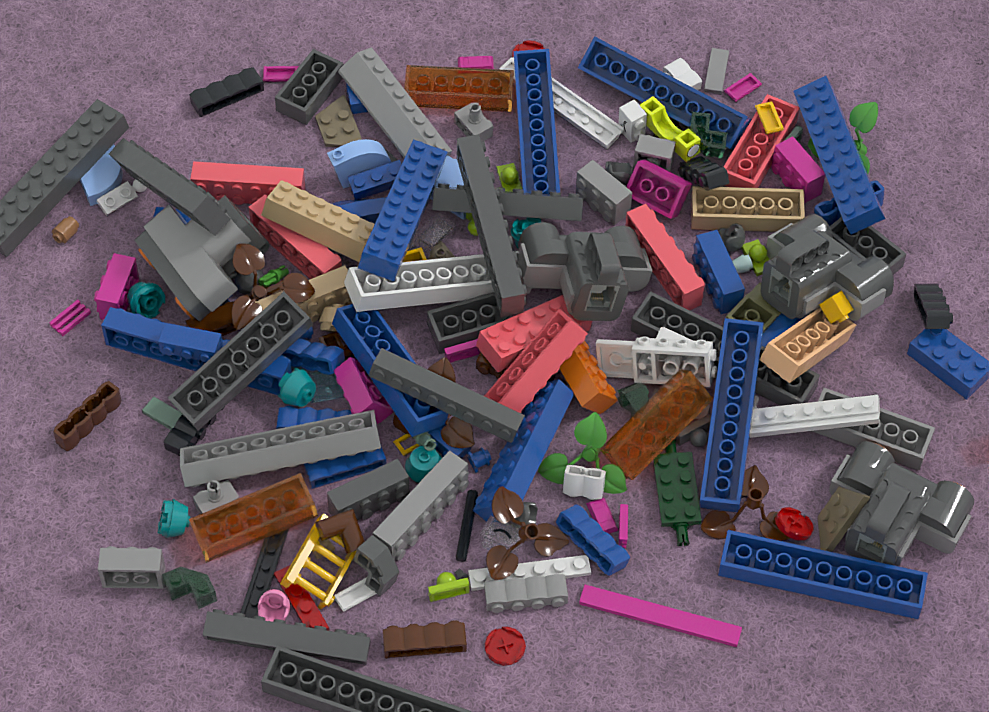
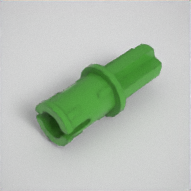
M282 265L275 270H269L266 275L259 278L260 286L268 287L271 284L278 283L280 279L289 274L288 268Z

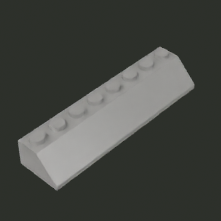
M372 47L357 52L338 70V73L404 158L413 139L447 151L448 156L451 155L452 150Z

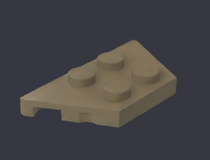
M345 95L339 97L315 116L326 147H340L353 141L362 140Z
M842 487L837 488L818 515L821 550L833 552L848 528H850L859 515L863 506L869 501V496Z

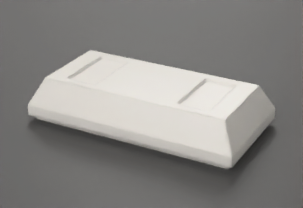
M367 577L334 595L336 602L343 612L376 594L375 591L365 585Z

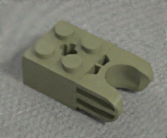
M760 282L732 309L726 318L763 322L764 333L781 312L763 299Z

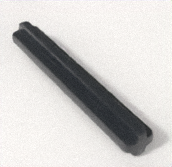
M468 490L456 552V560L465 562L467 559L475 515L473 509L478 498L476 490Z

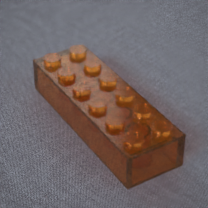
M406 65L404 89L418 107L461 109L470 103H478L481 106V110L512 112L514 70Z
M680 369L599 450L611 464H615L622 469L626 479L634 480L714 399L690 370Z
M301 473L190 518L189 521L207 563L318 516L305 481Z

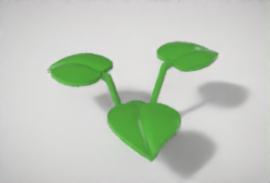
M876 102L857 105L849 116L850 124L856 127L855 133L858 140L854 141L867 174L869 173L870 162L868 157L865 156L867 147L862 143L863 139H861L859 131L868 133L875 126L878 117V104ZM810 138L808 147L818 157L813 141Z
M593 412L581 420L575 427L574 435L576 440L580 444L586 445L583 452L570 463H568L566 455L561 453L547 456L538 468L541 476L551 482L564 484L566 466L574 465L581 458L590 462L595 461L596 468L600 469V458L598 455L601 447L607 440V432L597 412ZM615 464L604 465L601 469L606 471L604 492L617 494L627 491L626 478L622 469Z

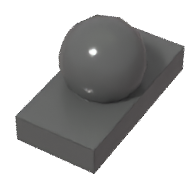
M706 415L677 431L676 443L680 446L691 441V444L695 447L705 446L709 437L707 431L710 430V415Z

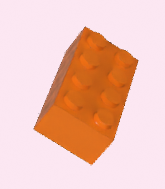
M584 341L573 350L571 357L565 360L559 369L580 405L601 414L615 404L618 399L615 396V389L606 381V374L599 369L597 359L588 351L590 348Z

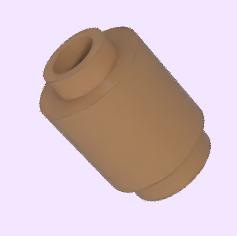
M71 216L64 218L52 230L53 239L58 243H66L78 231L79 223Z

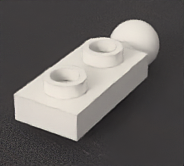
M136 179L132 186L127 181L98 198L96 202L107 216L138 197L136 191L143 192L147 187Z

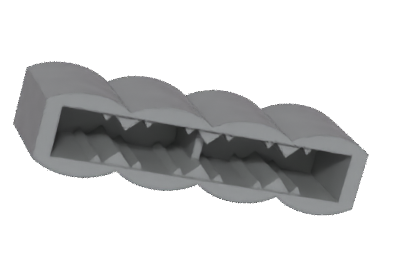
M564 574L484 582L487 611H492L493 613H500L505 609L520 611L525 607L541 609L546 605L561 607L568 603V592Z

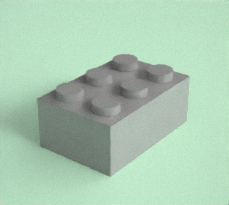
M594 160L577 171L576 193L580 194V197H583V200L589 203L592 210L601 213L605 221L611 222L614 225L626 217V213L631 210L632 192Z
M113 546L100 548L98 572L102 587L163 589L165 562L162 549L155 547L147 549L136 547L116 548Z

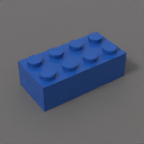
M718 230L696 235V241L693 244V263L699 266V275L702 279H705L706 291L713 297L712 303L714 308L718 309L721 315L729 313L744 298V285Z
M924 329L909 344L907 355L966 400L989 379V361L947 329Z

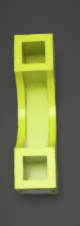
M651 97L640 104V107L647 114L646 126L659 138L676 142L675 153L685 162L700 153L701 139L689 128L685 131L678 129L668 117L665 106L655 97Z

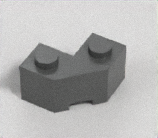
M372 535L357 548L354 561L369 572L365 585L381 596L396 582L399 570L389 548Z

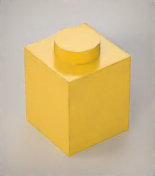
M842 290L819 304L830 324L837 320L839 323L849 318L848 313L854 310Z

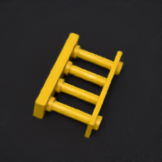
M323 513L316 521L328 518V516ZM314 523L280 584L285 588H288L291 584H298L321 599L317 608L323 609L325 606L329 607L334 601L335 596L333 594L355 557L356 551L348 553L344 560L319 544L318 539L320 536ZM340 535L330 538L344 547ZM311 551L318 552L340 568L336 575L333 576L312 562L311 558L308 557ZM302 567L308 568L331 583L326 593L301 577L299 572Z

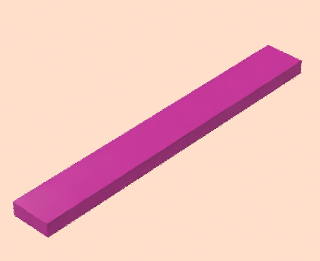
M586 584L579 601V605L737 647L742 627Z

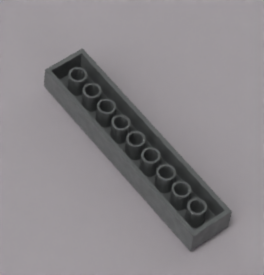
M97 99L0 200V253L8 257L128 130L129 125L122 113Z
M479 134L457 138V162L500 316L505 317L523 313L524 305L527 304L525 297L527 289L526 285L521 282L523 278L521 268H517L516 265L518 263L516 251L513 252L511 248L513 247L512 236L507 234L509 230L508 222L506 219L503 220L504 209L502 203L499 204L498 188H494L493 185L495 178L493 172L489 171V157H485V142L481 141Z
M123 138L109 153L131 177L214 236L230 220L225 214L227 210L221 204L215 202L216 199L209 192L206 193L200 186L188 180L184 175L179 174L174 168H171L165 162L163 163L159 158L154 157L149 151H146L140 145L138 146L133 140L129 142Z
M650 291L632 317L631 331L642 337L656 339L660 328L665 327L693 341L705 340L713 342V349H716L714 366H717L718 371L723 327ZM761 346L760 357L765 350L763 346ZM759 361L755 393L780 406L808 403L818 386L820 374L807 370L788 383L763 362Z
M280 646L276 647L261 680L263 692L320 712H472Z

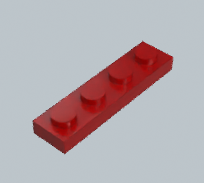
M290 565L274 572L276 580L288 597L300 621L306 624V627L323 626L329 631L328 624L307 590L298 584H291L288 588L280 584Z

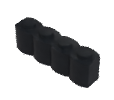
M254 67L246 68L238 74L225 77L222 81L212 82L206 88L195 89L189 94L190 102L199 117H203L264 91V83Z
M703 156L679 163L678 171L680 176L704 188L706 191L730 183L727 170L723 166L719 167L717 163H712L709 159L705 160Z
M937 283L914 284V302L917 304V309L920 312L925 329H949L950 324H953V313H950L949 304H946V297L943 296L942 288H939Z
M181 415L174 428L171 429L164 440L165 449L180 456V448L195 446L199 439L202 440L204 438L206 428L209 424L213 425L217 415L210 419L199 431Z

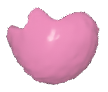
M277 589L266 591L258 602V616L265 617V621L273 622L274 619L285 621L290 611L288 597Z

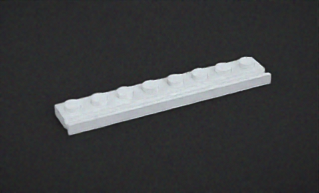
M513 57L500 67L499 71L516 84ZM552 78L555 113L606 149L624 133L622 126Z
M871 395L753 409L750 438L880 423L879 396Z

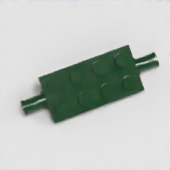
M669 438L663 441L665 453L653 454L652 457L661 527H671L676 531L677 546H682L683 542L684 546H689L687 530L692 525H701L702 521L692 452L677 453L676 439L671 438L670 443Z

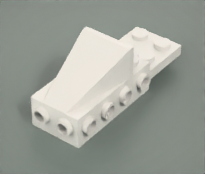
M665 327L660 328L656 339L640 337L636 338L635 341L597 339L596 341L598 367L607 377L634 378V383L710 387L713 379L717 377V366H714L716 349H713V342L705 340L693 341Z

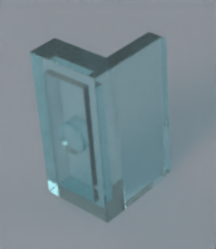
M319 371L308 373L316 384V391L310 403L344 398V391L337 383L335 373L330 375Z

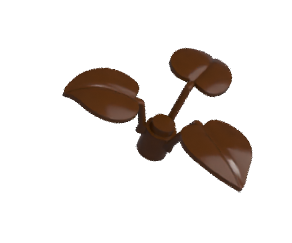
M240 243L236 245L232 260L234 269L241 275H250L253 272L254 277L253 289L249 297L240 296L233 304L232 321L235 330L243 329L259 315L263 308L255 302L271 294L284 290L283 292L296 304L310 299L315 293L314 287L300 273L288 274L283 279V286L267 292L263 286L257 285V270H261L265 266L262 252L250 244Z
M442 358L427 369L456 383L454 369L447 358ZM394 414V427L405 434H409L400 419ZM449 414L445 422L446 426L441 430L443 441L455 448L474 446L472 425L455 416L449 420L451 416Z
M756 465L745 470L742 496L746 497V501L743 502V505L734 517L730 519L727 512L712 510L707 513L700 526L701 530L709 537L726 539L728 530L736 531V527L732 522L738 518L745 507L752 510L760 508L761 517L764 521L761 522L759 529L764 538L778 541L792 539L777 527L775 517L778 512L772 511L767 517L765 516L762 500L769 491V484Z
M503 486L499 487L493 496L492 513L495 519L502 524H506L511 520L514 524L520 525L521 527L518 532L520 540L508 550L502 545H497L488 551L486 565L493 580L505 579L515 572L518 566V557L511 553V551L525 541L535 539V550L545 557L552 556L555 551L561 550L569 543L567 537L551 524L541 523L536 525L530 523L526 525L525 522L517 521L515 518L520 517L523 513V501L515 492Z

